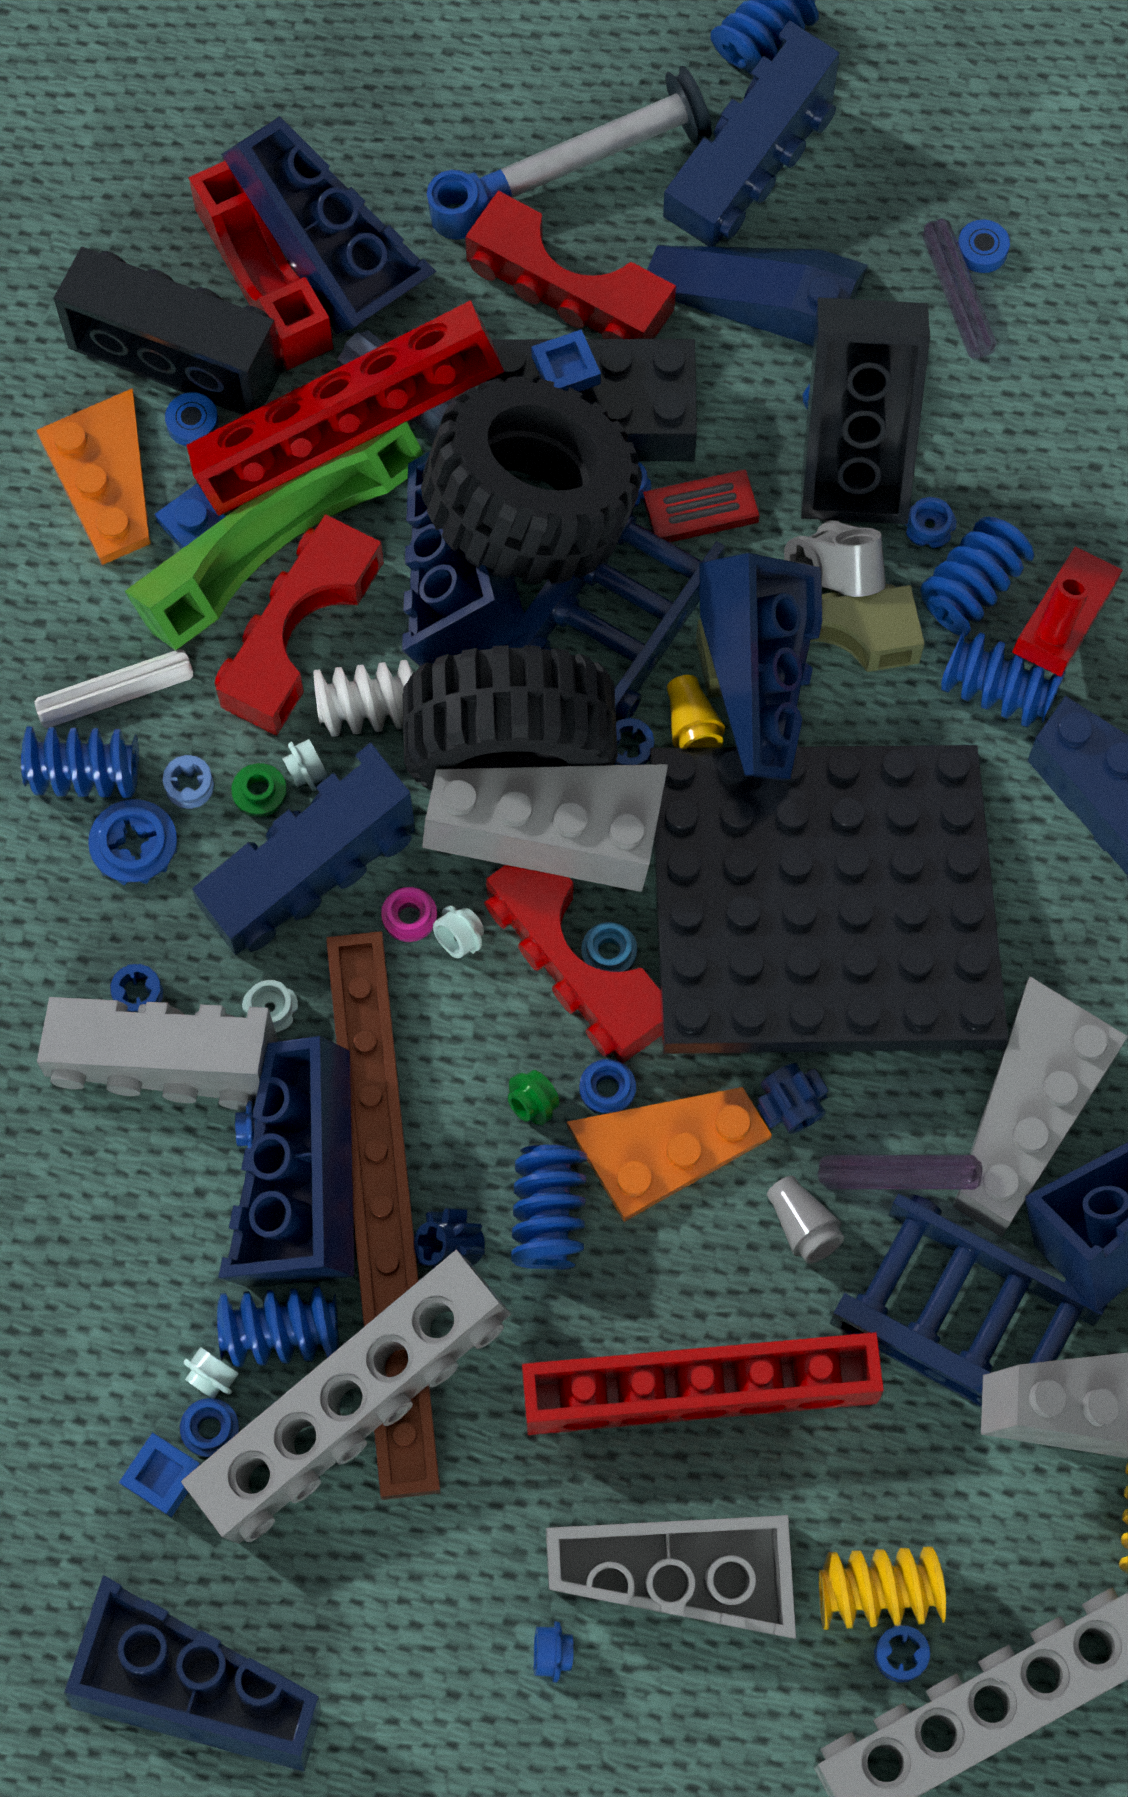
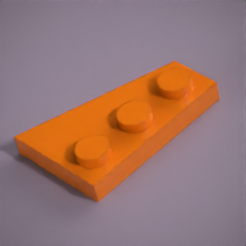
M133 388L37 429L38 437L101 564L104 565L151 544Z
M743 1087L567 1122V1128L581 1151L587 1153L588 1163L624 1222L765 1143L772 1136Z

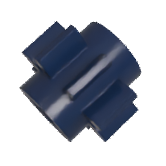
M792 1063L776 1070L760 1084L765 1095L758 1099L760 1103L757 1107L770 1129L783 1123L788 1133L794 1134L811 1126L826 1113L820 1102L828 1098L826 1094L829 1092V1089L816 1068L803 1074L798 1064Z
M445 1208L444 1212H427V1222L422 1224L414 1235V1250L418 1258L417 1263L433 1266L432 1269L455 1250L463 1255L472 1265L476 1264L482 1255L485 1254V1239L481 1231L482 1224L466 1223L467 1209Z

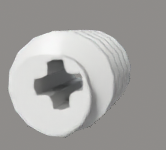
M400 661L397 676L395 677L391 675L385 662L378 663L375 679L369 677L364 665H357L354 679L350 682L342 667L335 668L331 684L326 683L320 669L313 670L320 726L324 722L332 737L339 736L342 722L346 720L353 734H361L364 718L368 717L375 732L383 730L386 715H390L395 727L403 729L402 693L405 684L413 673L408 661Z

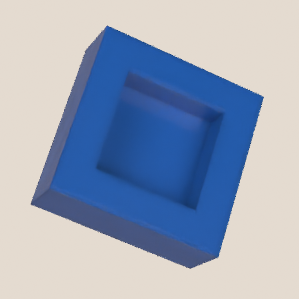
M582 329L531 346L532 359L541 379L555 382L554 387L568 391L570 387L580 392L601 384V372Z
M195 484L155 513L156 521L180 549L226 517L224 514L217 515L198 484Z
M152 1432L119 1483L172 1518L188 1494L181 1481L201 1464Z

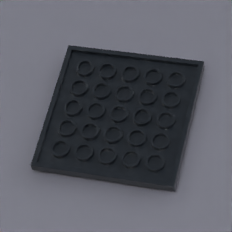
M978 745L797 747L791 778L787 780L746 776L737 747L650 748V765L668 764L653 842L663 1054L1004 1050L1006 1048L1008 1030Z

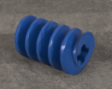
M815 0L744 1L736 9L735 13L729 14L722 21L721 26H716L711 31L710 39L723 59L729 64L743 68L751 74L763 56L772 61L777 55L782 44L778 35L789 20L805 30V25L813 26L819 20V12L815 5Z
M983 517L975 523L973 531L964 535L960 545L949 552L946 561L935 568L933 576L924 580L920 588L922 601L927 610L944 628L957 636H961L965 630V636H967L971 631L968 620L974 622L981 621L984 617L981 605L991 607L996 604L998 597L994 590L1004 592L1010 588L1011 582L1008 575L1018 577L1023 573L1024 566L1020 559L1033 561L1035 556L1033 548L1027 538L1015 526L996 517Z
M964 630L941 680V690L948 693L959 682H962L961 699L968 702L981 690V707L983 709L989 710L1001 699L1002 717L1008 719L1018 708H1022V726L1028 728L1039 716L1042 717L1043 724L1062 684L1066 670L1062 677L1053 674L1049 679L1045 678L1044 668L1034 664L1027 670L1024 668L1025 659L1016 654L1009 661L1004 660L1005 643L999 641L989 652L984 651L985 634L981 632L969 644L965 643Z
M26 727L22 742L21 773L24 786L26 787L29 782L34 795H45L50 782L57 796H66L70 791L72 783L79 797H88L94 783L100 797H110L116 783L122 798H132L137 788L139 767V742L137 734H135L132 744L126 745L121 729H114L110 743L104 744L99 728H93L88 743H82L78 729L70 728L66 742L60 743L56 728L49 727L44 742H38L34 727Z
M560 1145L524 1147L520 1150L523 1155L515 1160V1171L522 1178L514 1183V1194L523 1200L513 1205V1216L521 1221V1223L512 1228V1239L521 1245L511 1251V1261L517 1266L531 1269L568 1270L574 1268L575 1264L567 1261V1255L584 1251V1243L568 1238V1233L584 1229L585 1221L569 1216V1210L585 1206L586 1198L570 1193V1188L586 1184V1175L571 1171V1165L586 1162L587 1153Z
M320 1286L313 1287L309 1304H303L297 1289L290 1288L286 1305L280 1306L274 1291L267 1290L262 1307L257 1308L250 1291L243 1292L239 1309H233L227 1294L220 1293L217 1306V1329L221 1360L223 1361L225 1352L228 1351L235 1367H242L245 1364L248 1351L251 1349L257 1364L262 1366L268 1363L271 1350L275 1348L280 1361L283 1364H289L292 1360L295 1346H298L303 1359L306 1362H313L319 1344L322 1345L328 1358L339 1349L336 1294H334L332 1302L327 1303Z

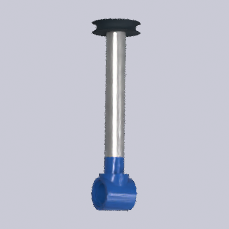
M680 66L679 75L674 76L671 72H666L665 80L669 97L481 178H478L475 172L467 174L459 170H448L439 173L431 180L427 189V200L433 228L445 238L463 239L498 190L512 198L680 125H682L693 144L698 142V135L701 133L710 138L712 135L710 116L695 79L684 66ZM454 203L463 204L462 206L454 209L446 208L448 205Z

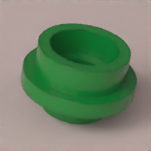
M256 763L244 767L237 773L232 782L231 792L234 803L240 811L252 817H265L275 813L283 805L287 795L285 779L279 770L268 764ZM255 782H265L269 786L267 791L261 795L250 793L249 788Z
M532 1070L527 1074L517 1073L510 1078L508 1102L513 1112L525 1122L531 1120L536 1125H544L551 1120L552 1111L559 1107V1097L548 1078L537 1070Z

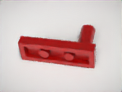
M1074 547L1018 637L1012 653L1062 677L1112 593L1123 569Z

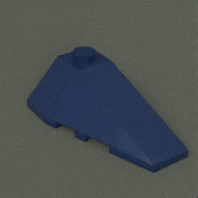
M657 245L647 270L676 285L675 302L813 346L818 297L856 299L868 269V264L820 249Z
M753 553L699 563L700 618L744 774L746 776L777 780L790 779L802 724V716L797 708L801 686L810 684L813 670L806 663L810 640L819 638L822 626L821 567Z

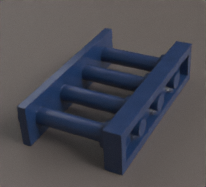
M633 510L618 544L622 545L626 542L689 578V581L676 600L672 602L608 565L607 560L605 563L598 565L595 571L580 578H576L573 575L570 581L558 584H551L548 579L524 613L528 632L502 645H509V648H523L524 645L540 646L541 649L552 650L550 648L551 642L547 640L548 636L557 624L561 627H565L568 624L632 661L633 663L617 686L614 685L616 722L621 719L632 718L642 699V695L638 693L639 689L699 603V563L724 558L725 545L716 541L703 561L638 525L636 523L637 517L633 516ZM585 583L591 586L598 583L660 619L661 622L646 644L579 606L580 600L576 596Z
M898 1193L888 1216L903 1224L866 1293L858 1294L856 1299L846 1293L843 1294L829 1323L849 1335L877 1332L878 1349L880 1352L982 1407L983 1375L991 1373L993 1367L989 1361L1026 1291L1058 1307L1029 1363L1058 1360L1078 1319L1094 1326L1102 1316L1107 1305L1097 1312L1067 1280L1063 1282L940 1216L942 1210L933 1202L917 1195H911L910 1199ZM925 1235L953 1250L954 1253L917 1322H910L906 1327L887 1316L889 1310L885 1305L922 1236ZM974 1263H977L1006 1280L969 1350H962L960 1355L939 1345L941 1338L937 1333Z

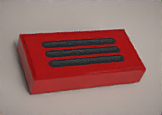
M746 469L643 492V501L652 533L668 542L759 523V512Z

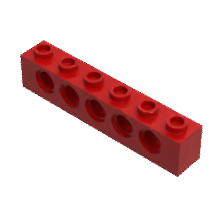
M470 300L187 444L193 476L217 515L220 516L464 393L466 390L505 372L493 341L472 301Z
M877 1332L522 1364L528 1435L871 1405L878 1403L884 1391Z

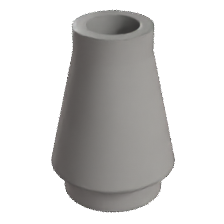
M787 1176L779 1180L768 1190L767 1197L774 1206L793 1255L802 1256L807 1264H812L826 1258L842 1244L844 1235L839 1230L841 1221L802 1187L795 1176Z

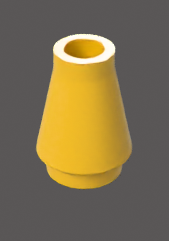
M682 675L672 679L667 684L666 689L670 700L673 745L681 749L722 747L724 742L722 736L725 732V726L700 688L697 677Z

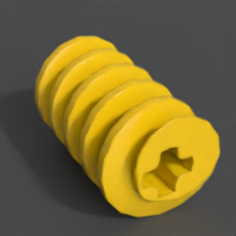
M930 1546L923 1547L918 1564H916L909 1548H899L894 1566H892L889 1556L884 1549H876L870 1567H868L862 1552L856 1550L851 1552L846 1568H844L837 1552H828L823 1569L819 1570V1602L822 1628L829 1630L833 1612H840L847 1629L853 1628L858 1610L864 1611L870 1627H877L881 1609H887L894 1625L901 1626L905 1608L910 1607L918 1624H925L929 1606L936 1607L942 1623H944L946 1619L945 1581L943 1569L934 1548Z

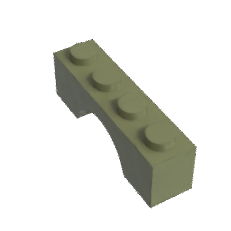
M886 584L882 591L863 597L842 596V594L836 592L822 594L821 631L819 638L811 639L810 642H826L843 648L859 661L866 672L919 664L925 643L911 585L895 587L892 584ZM698 620L696 643L708 699L721 697L722 692L701 620Z

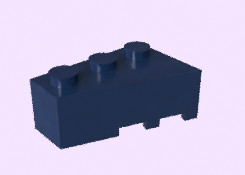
M1065 696L1037 735L1027 761L1070 812L1073 811L1093 834V839L1103 851L1109 853L1126 873L1128 879V735Z

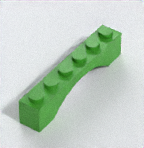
M406 421L242 504L125 590V593L152 634L174 650H177L218 620L226 605L241 585L284 545L320 523L325 514L331 517L361 502L389 493L408 479V463L424 455V452Z

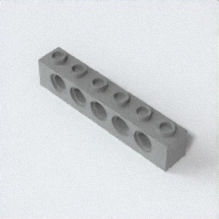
M455 1250L186 1476L181 1483L221 1537L238 1544L243 1540L246 1542L256 1540L275 1523L273 1515L290 1501L298 1503L311 1495L321 1484L319 1476L336 1462L342 1465L356 1457L367 1445V1441L364 1438L382 1423L385 1426H389L401 1419L411 1409L413 1405L411 1399L428 1384L430 1387H436L446 1381L457 1370L458 1363L456 1361L473 1346L476 1349H480L497 1338L504 1329L502 1322L511 1315L510 1311L472 1264ZM443 1312H453L454 1324L451 1331L441 1338H432L430 1327L434 1318ZM406 1350L408 1353V1363L404 1371L397 1376L387 1377L385 1364L388 1357L395 1351ZM360 1388L362 1392L360 1407L353 1414L342 1416L340 1401L343 1395L350 1389ZM314 1426L316 1441L313 1447L308 1452L297 1455L294 1446L297 1434L305 1427ZM267 1464L270 1470L269 1482L262 1491L252 1494L249 1488L250 1476L257 1467Z
M1113 1587L1082 1604L1087 1615L1067 1626L1062 1616L1031 1632L1030 1635L1035 1644L1016 1655L1010 1645H1007L980 1660L978 1663L983 1673L969 1681L962 1683L958 1674H955L926 1690V1693L931 1702L910 1713L906 1704L902 1703L875 1718L873 1721L878 1731L857 1742L853 1733L850 1732L821 1748L820 1750L825 1760L817 1764L814 1770L828 1796L919 1797L1128 1680V1593L1118 1597ZM1083 1633H1094L1105 1642L1107 1657L1103 1664H1092L1081 1655L1079 1639ZM1040 1661L1052 1668L1056 1677V1684L1051 1693L1037 1692L1029 1685L1026 1671L1030 1662ZM989 1690L1001 1698L1004 1705V1714L999 1722L989 1723L977 1715L974 1709V1698L978 1691ZM938 1719L949 1727L952 1742L947 1751L934 1752L925 1746L921 1738V1727L924 1721ZM885 1748L896 1755L899 1761V1773L894 1781L882 1782L872 1776L867 1763L868 1756L872 1750Z

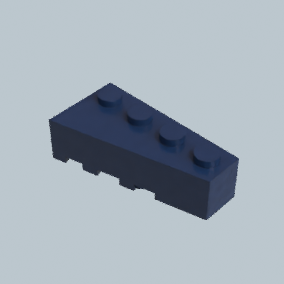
M790 20L778 35L782 41L780 51L772 61L763 56L751 72L753 80L747 88L742 103L740 104L732 98L721 113V117L714 130L715 140L712 142L707 138H703L664 191L663 217L708 247H715L723 236L731 239L739 231L746 217V212L744 211L754 200L762 203L768 197L775 185V175L784 165L788 168L793 167L805 150V140L813 130L818 133L824 131L835 114L836 106L833 105L840 52Z
M430 451L408 463L406 521L412 526V540L410 545L405 546V564L411 569L410 590L404 592L403 611L409 615V632L404 633L402 636V651L419 666L426 662L433 664L436 658L447 654L452 656L461 654L463 650L474 648L487 650L492 649L493 646H502L528 632L514 576H510L506 580L493 575L494 570L481 564L479 568L466 561V553L459 548L454 551L444 541L442 537L443 529H435L427 513L428 507H426L422 499L421 491L423 483L422 474Z
M371 742L355 755L362 764L341 780L335 773H332L316 787L319 793L308 808L303 812L299 810L292 812L288 809L272 822L273 825L265 835L267 841L258 847L255 842H248L192 888L198 907L235 956L246 948L253 952L264 947L276 935L274 928L292 916L295 920L307 917L321 904L322 899L320 896L336 885L341 889L353 885L366 873L367 867L365 865L382 853L385 857L394 856L410 843L412 839L410 834L415 831L411 793Z
M321 1036L268 1043L252 1117L257 1119L251 1148H245L241 1170L245 1171L246 1175L239 1206L233 1205L228 1228L234 1230L228 1258L222 1257L218 1278L245 1287H263L354 1277L350 1050Z
M105 1575L102 1576L64 1691L72 1709L305 1772L322 1714L319 1696L252 1658L247 1659L223 1645L217 1638L202 1630L198 1631L171 1616L167 1610L149 1600L145 1601L123 1589L121 1584Z

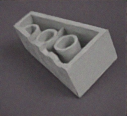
M668 764L436 769L425 818L422 848L642 892L650 864Z
M1029 976L1015 1012L1008 1035V1042L1003 1050L953 1207L1002 1238L1025 1202V1196L1030 1194L1128 1036Z
M49 997L37 1063L44 1076L51 1077L50 1082L53 1085L67 1089H83L86 1081L107 1084L106 1089L109 1092L123 1096H138L141 1089L163 1091V1098L173 1102L194 1103L197 1096L219 1098L218 1103L223 1107L234 1110H246L248 1101L252 1100L253 1103L256 1101L267 1044L278 1042L269 1008L249 1007L247 1018H242L225 1013L226 1009L222 1005L200 1004L199 1011L195 1015H184L179 1009L162 1002H147L139 1006L138 1012H127V1005L118 1000Z
M1128 1353L1020 1364L983 1375L981 1435L1128 1458Z
M788 1515L546 1528L549 1590L796 1639Z

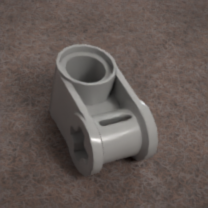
M828 521L819 526L817 532L809 537L797 536L792 538L784 548L785 560L821 567L822 587L838 591L845 596L863 597L873 595L882 591L886 586L882 535L878 530L854 527L838 521Z

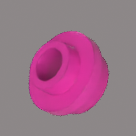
M404 887L395 890L386 898L382 906L381 917L384 928L393 938L403 942H415L431 933L433 923L437 920V909L434 900L427 892L415 887ZM408 907L415 908L420 913L418 920L410 924L404 923L399 919L400 912Z

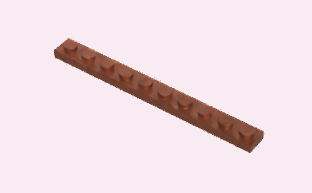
M382 931L326 937L336 1043L350 1050L353 1218L364 1327L419 1281L414 1250L413 1221ZM406 1350L395 1351L388 1357L385 1364L387 1377L397 1376L404 1371L408 1363V1353ZM429 1384L411 1399L413 1405L401 1419L389 1426H385L382 1423L374 1430L380 1496L382 1500L441 1493Z

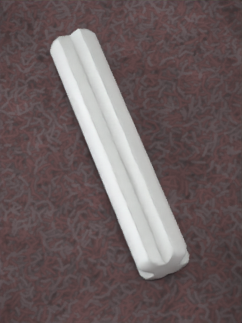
M178 649L40 696L35 700V708L43 727L49 728L190 680L193 677V670L186 652L183 649Z

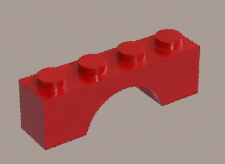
M223 161L190 176L189 181L195 211L250 306L261 309L270 318L275 320L281 361L286 370L288 371L332 350L333 342L329 316L307 278H300L293 271L277 241L227 163Z
M499 190L465 236L466 260L475 273L486 280L492 281L496 277L513 286L517 295L526 302L538 304L541 301L556 309L559 316L567 324L575 328H583L585 325L602 334L603 339H655L675 309L676 285L633 262L603 275H581L564 269L548 255L542 244V213Z
M326 514L315 530L309 528L305 532L297 548V560L289 572L282 571L277 576L270 591V603L261 616L255 614L250 619L242 636L244 644L234 659L227 658L223 662L215 678L214 685L221 708L275 736L278 735L304 693L300 672L287 656V646L293 630L302 619L320 608L331 605L358 606L384 564L382 543Z
M505 865L486 878L487 896L489 899L484 904L489 914L502 929L509 925L513 927L523 940L518 944L523 957L535 971H539L543 967L548 971L556 982L552 986L554 995L570 1014L579 1010L590 1024V1027L586 1029L588 1038L604 1057L613 1053L619 1062L625 1063L662 1036L660 989L643 968L623 972L600 970L579 959L567 945L561 930V924L568 907L573 901V881L569 877Z

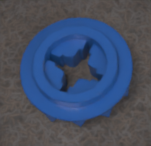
M139 799L120 801L106 808L94 821L89 833V852L93 862L103 876L115 879L123 886L128 882L147 884L150 878L160 872L167 871L169 862L173 855L177 853L176 829L169 815L156 804ZM127 824L131 825L132 830L136 831L139 838H149V841L141 844L142 853H140L141 859L136 860L135 856H132L128 849H118V846L126 842L125 834L127 830L125 825Z

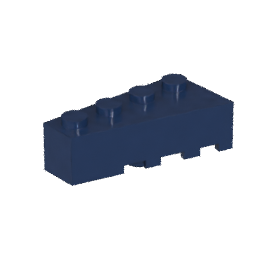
M280 116L221 154L300 278H307L329 316L330 326L336 335L356 327L437 272L424 258L419 259L403 243L404 239L390 225L386 226L364 205L366 201L352 187L347 188L329 170L330 166Z
M1127 1142L1025 1196L1034 1246L1097 1312L1128 1287Z

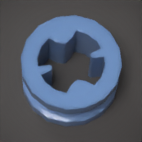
M184 755L177 757L165 768L162 779L167 797L178 807L186 809L200 807L213 794L214 782L210 767L197 756ZM196 772L201 774L197 776L200 786L197 790L194 791L189 787L184 788L181 792L176 790L180 788L177 776L181 773L188 777H191Z

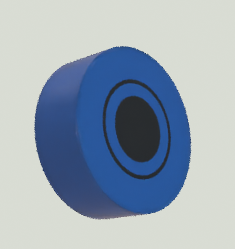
M976 220L967 224L960 232L957 243L959 260L966 268L974 272L988 273L997 270L1007 259L1010 247L1008 233L1001 225L991 220Z
M191 392L177 396L169 403L165 412V422L169 435L175 442L183 446L219 428V418L215 404L207 396L200 393Z

